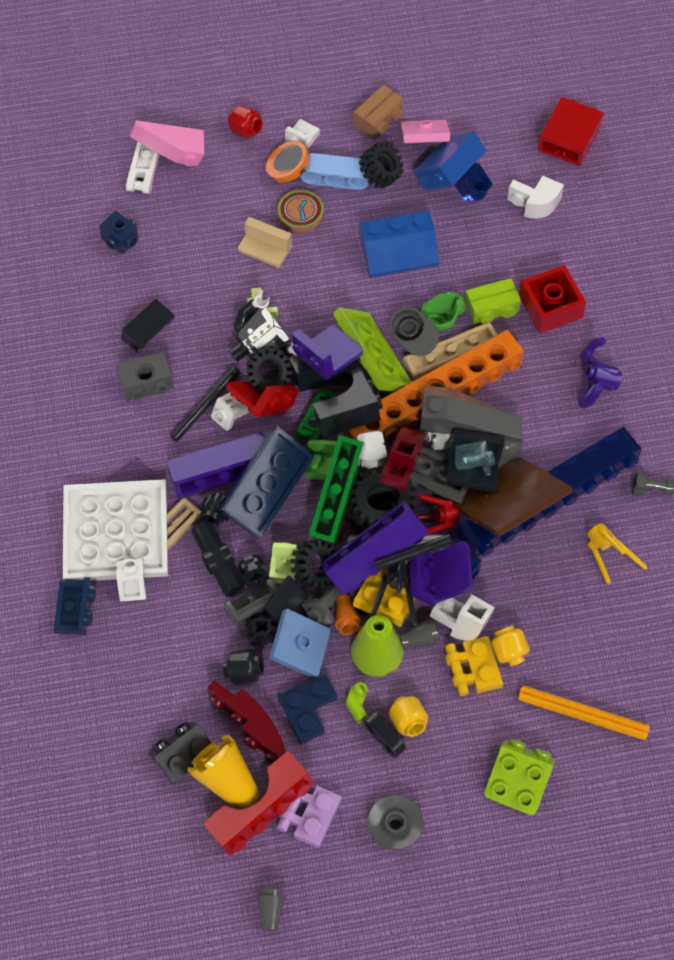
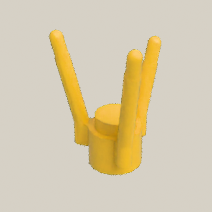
M603 523L597 524L588 532L587 536L591 541L587 545L592 550L607 584L611 580L598 548L606 550L613 546L622 555H628L641 568H647V565L619 541Z

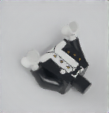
M263 290L257 291L255 299H251L237 312L232 335L238 344L228 351L236 362H239L247 354L250 357L258 348L263 349L264 346L270 348L272 346L277 347V349L283 350L288 357L293 356V354L296 355L292 345L289 344L291 340L265 308L269 304L270 297L266 300L259 299L263 294Z

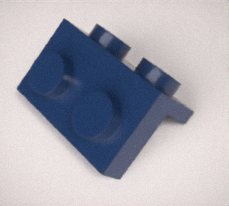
M84 577L83 582L60 581L54 623L55 634L87 635V627L92 626L93 610H90V602H94L96 597V587L92 586L90 577Z

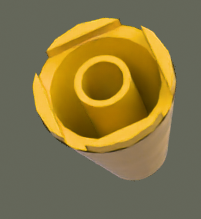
M225 735L221 737L224 742L218 746L213 742L201 751L191 762L194 768L188 767L187 770L192 777L233 808L246 809L259 802L261 793L235 740L230 735Z

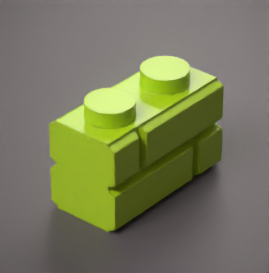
M512 278L465 290L464 302L473 324L480 322L485 324L502 316L510 318L519 312L521 300Z

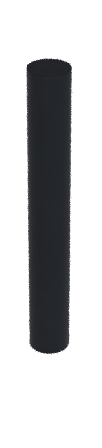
M449 534L379 559L374 561L376 570L378 572L452 544Z

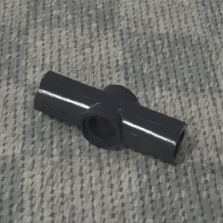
M202 522L196 525L191 533L202 553L201 556L210 575H214L225 597H234L240 594L246 587L235 567V561L230 549L226 544L222 543L211 522Z

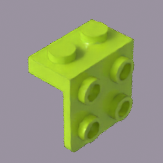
M505 740L500 748L484 794L488 799L526 814L534 815L539 807L556 759L551 758L552 754L545 750L536 749V751L525 748L526 744L519 740Z

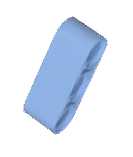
M310 153L309 165L306 169H302L301 179L307 184L354 190L367 188L369 178L365 179L363 177L365 172L360 171V168L363 167L359 165L360 158Z

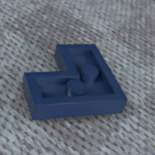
M326 673L277 695L278 701L300 745L325 734V729L315 710L337 700V694Z

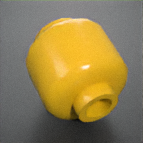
M513 625L494 633L495 637L492 639L491 645L500 663H509L510 667L525 662L523 656L529 653L530 648L521 629H515Z
M401 696L393 702L389 710V718L399 734L415 737L425 730L429 717L418 698L414 696Z

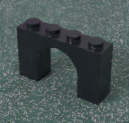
M297 356L290 359L292 377L300 392L332 383L350 387L339 396L313 403L315 423L323 438L380 420L379 410L383 408L381 399L378 394L374 395L372 382L370 379L366 380L364 368L362 365H358L357 359L328 380Z

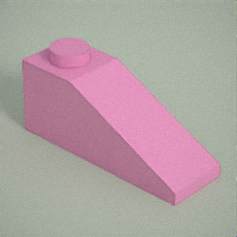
M136 120L130 132L131 138L175 163L186 166H198L204 156L203 130Z

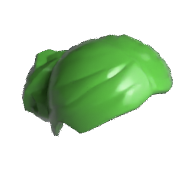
M448 292L439 294L429 302L423 303L421 313L435 325L438 332H443L454 325L457 316L464 312L466 304L460 294Z

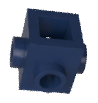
M114 211L99 225L102 240L105 241L109 248L112 250L116 249L122 254L129 248H133L139 239L137 224L131 218H125L117 211Z

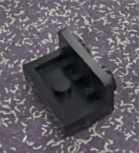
M183 722L175 728L174 735L169 739L163 738L153 745L152 748L154 750L149 753L151 759L157 762L171 783H174L186 774L188 767L193 768L194 765L191 763L193 759L211 744V741L198 723Z

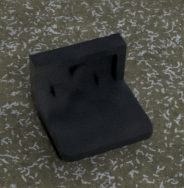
M455 428L448 453L447 483L481 491L495 492L498 486L499 461L505 444V437Z

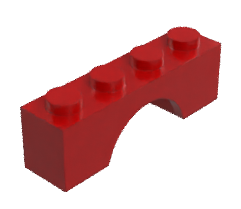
M289 751L285 752L267 768L269 786L264 797L258 803L246 809H233L224 805L203 823L229 856L241 851L246 846L247 841L254 835L263 832L269 822L277 815L285 813L290 804L298 797L307 794L314 784L309 773Z

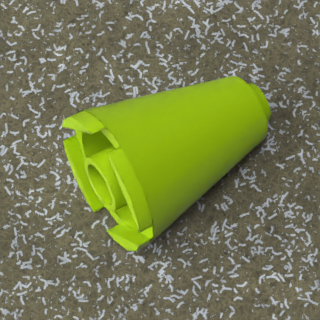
M377 615L371 617L355 636L351 645V657L357 668L362 673L372 677H383L393 670L395 671L403 659L404 648L402 641L390 620L384 616Z

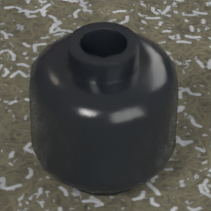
M253 649L232 651L228 655L227 662L223 663L224 675L226 678H230L231 682L237 686L256 683L260 679V675L264 674L263 658L261 654H257Z

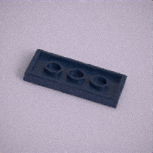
M273 426L219 510L256 539H261L314 458V455L280 427Z

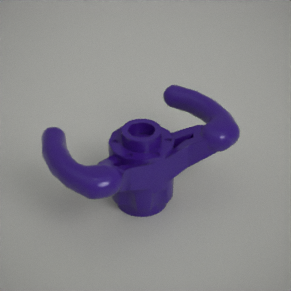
M596 337L591 340L581 355V362L587 367L584 374L585 379H587V386L578 399L579 407L582 409L594 404L603 389L617 390L622 381V372L618 368L601 363L592 356L597 347L605 345L606 340L603 337Z

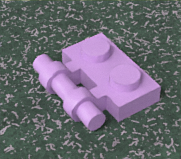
M316 786L313 795L307 793L302 797H298L290 804L285 813L278 816L280 820L276 828L286 832L290 824L296 826L294 838L319 849L342 801V796ZM300 802L307 805L302 817L295 814Z

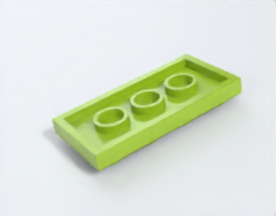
M339 307L333 313L338 327L362 347L363 354L359 357L360 364L368 371L372 378V384L378 390L395 392L412 383L369 312Z

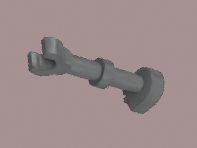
M637 471L634 478L632 495L644 496L646 488L664 491V494L672 495L674 493V480L667 479L666 481L650 479L647 478L646 473Z

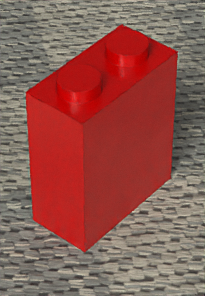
M561 97L540 135L538 151L581 166L601 128L604 112Z

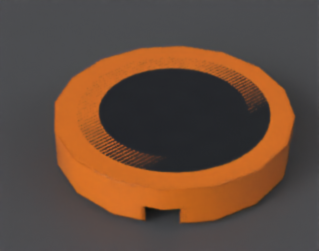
M290 141L280 145L271 153L267 160V173L278 183H286L298 178L301 175L300 171L303 168L306 169L309 165V150L298 141Z

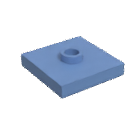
M284 609L281 613L269 659L314 679L319 676L331 629L289 609Z

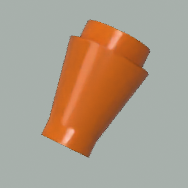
M347 594L339 595L335 600V627L342 635L354 634L360 629L361 620L351 602L350 596Z

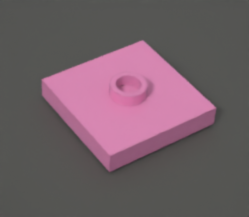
M446 120L400 121L402 138L405 143L450 141V131Z

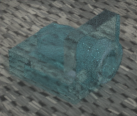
M486 441L458 445L455 450L457 470L483 466L485 475H491V466L495 465L493 450H488Z

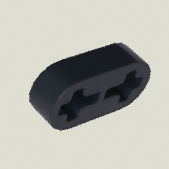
M372 711L362 720L366 729L390 756L396 758L406 750V746L401 738L377 712Z

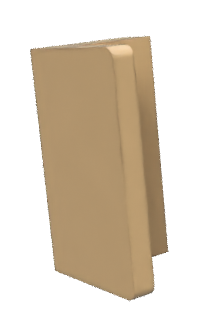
M248 217L245 222V236L238 246V252L280 268L292 248V234Z

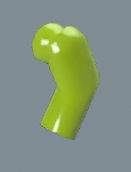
M357 682L351 687L346 699V706L357 724L363 723L362 720L368 715L362 706L368 692V687L362 682Z

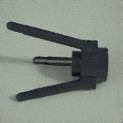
M402 562L388 567L387 574L382 575V584L371 614L376 615L388 584L397 593H401L405 587L412 626L415 627L417 626L414 601L410 591L408 565Z

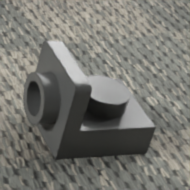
M335 584L326 585L322 588L317 587L301 604L308 618L321 625L331 624L334 618L329 608L334 605V601L341 594V591Z

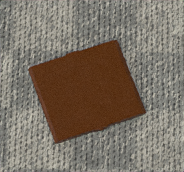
M518 457L499 468L498 486L495 492L469 488L462 503L452 501V505H456L459 512L468 517L470 521L500 537L572 493L573 488L552 476L548 471L538 468L523 458Z

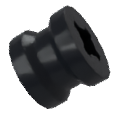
M249 555L240 561L239 571L243 576L246 586L257 588L266 583L265 580L269 578V572L260 556Z

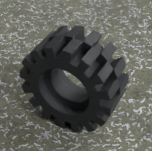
M378 142L363 152L359 161V165L363 166L360 168V171L365 172L363 177L370 179L368 182L370 185L375 183L374 187H381V189L388 187L401 178V174L404 171L402 169L404 166L403 162H399L402 159L401 156L395 154L397 150H391L392 146L389 144L385 146L384 142L380 144Z
M264 346L263 349L258 348L255 353L251 354L250 360L247 362V374L251 384L262 392L267 386H286V383H289L291 380L292 367L289 357L283 350H279L274 346L272 348ZM268 360L276 362L279 366L278 374L270 379L263 377L260 373L261 364Z
M306 540L303 541V544L297 545L298 550H294L292 553L296 558L290 560L291 564H295V567L291 568L292 573H297L293 576L295 580H300L299 583L307 587L322 588L325 585H331V579L325 573L322 562L336 552L333 551L335 546L329 544L328 541ZM314 554H318L321 560L320 569L316 574L312 572L310 565Z

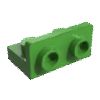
M324 439L309 440L307 445L314 452V458L303 473L308 479H326L337 441Z

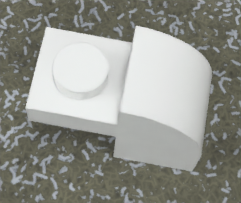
M542 176L535 189L513 180L509 186L507 200L516 206L524 207L525 217L543 218L550 215L557 207L562 198L564 185L545 176Z
M471 594L465 605L454 598L437 603L431 611L430 617L451 628L450 636L469 641L478 637L490 619L495 607Z

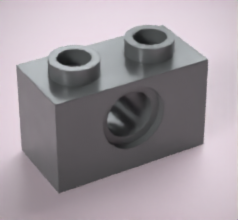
M164 352L116 364L126 401L140 400L148 395L162 394L170 389H174L171 371ZM144 377H149L147 380H142Z

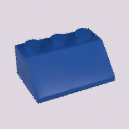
M429 210L360 222L359 240L369 277L439 265L435 228Z

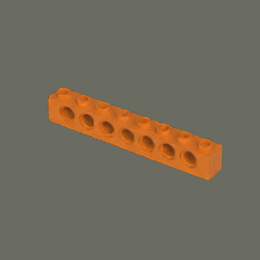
M507 329L381 399L383 408L379 410V421L344 431L342 434L345 437L357 440L359 434L380 431L383 434L384 441L392 440L398 435L403 426L413 428L421 420L424 385L451 388L466 395L468 393L474 394L486 383H493L502 374L518 369L523 361L524 350ZM451 381H458V382H460V383L455 384V383H452ZM410 404H417L419 406L413 407ZM395 415L398 418H390L388 416ZM368 427H376L377 429L369 430Z

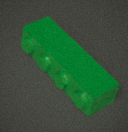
M341 435L338 436L309 536L337 543L351 491L366 447L364 442Z

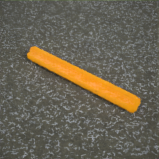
M525 685L521 687L518 699L520 701L641 740H646L650 730V726Z

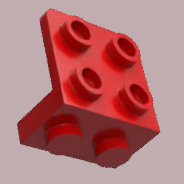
M251 381L228 382L226 388L231 392L230 395L235 400L245 404L248 407L249 413L256 417L285 415L287 410L291 409L295 404V398L299 393V390L293 385L267 386L262 392L257 387H254Z

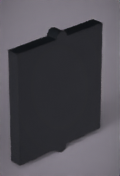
M286 576L279 587L273 589V595L263 608L277 625L284 609H289L308 618L301 605L308 596L291 576Z

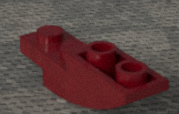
M405 426L401 428L391 448L380 483L406 490L428 433Z
M215 680L207 687L209 702L216 709L221 710L223 708L230 714L231 720L237 725L242 726L244 724L242 727L243 741L248 747L253 750L259 749L263 752L265 759L270 764H273L286 752L283 740L272 719L262 706L244 689L241 688L234 696Z

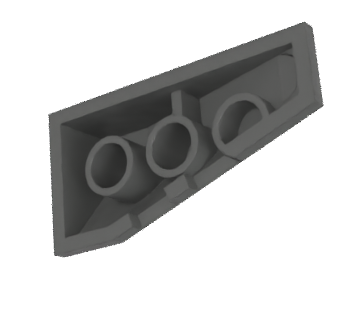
M424 385L421 432L453 435L454 429L459 428L505 437L507 441L521 442L523 417L451 388Z

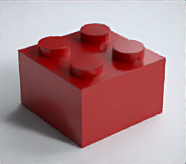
M565 265L521 280L520 300L539 334L583 318L586 301Z

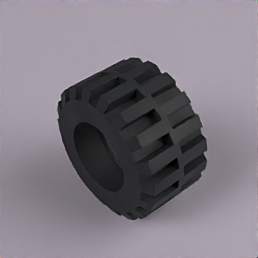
M381 469L379 473L376 470H372L369 476L366 473L362 475L361 481L357 480L355 482L350 499L351 519L355 523L356 529L358 531L366 530L391 511H379L372 508L369 504L377 499H388L396 504L395 507L406 500L415 511L416 495L411 482H408L406 490L380 483L384 469Z

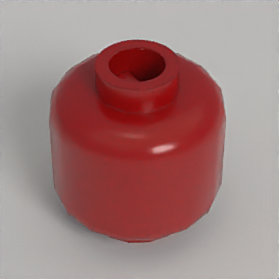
M240 105L233 109L228 116L229 129L233 134L245 138H253L262 130L263 120L261 114L253 108Z

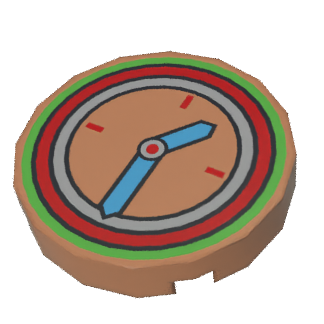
M294 190L285 194L278 203V219L285 228H290L293 232L299 233L314 230L323 220L324 204L320 197L313 192Z

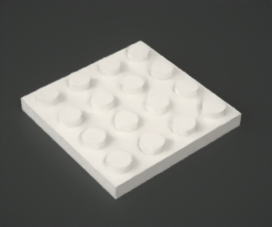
M166 479L64 485V581L80 582L84 581V577H90L91 581L117 579V561L126 559L143 560L144 578L168 577Z

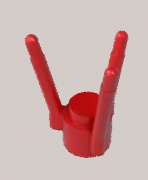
M423 494L419 495L420 499L439 505L433 510V514L418 515L421 520H434L435 523L439 524L428 528L426 535L455 527L459 521V510L456 505H452V500H441Z

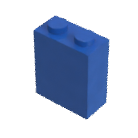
M475 132L450 136V141L442 142L413 173L425 190L453 186L487 149Z

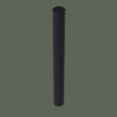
M232 366L170 435L174 441L178 442L226 389L228 382H232L238 376L240 371L237 367Z

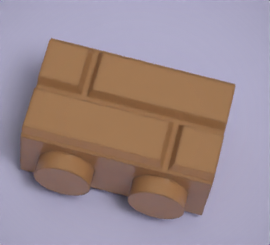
M382 85L353 112V126L361 132L363 131L371 139L375 138L378 134L385 133L389 124L393 120L397 121L404 112L403 98L397 93H393L387 86Z

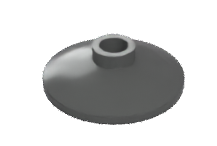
M400 795L386 796L377 801L371 808L368 816V829L372 838L380 846L390 850L406 849L419 839L423 830V815L419 807L411 799ZM395 821L400 824V828L396 830L390 827V824Z

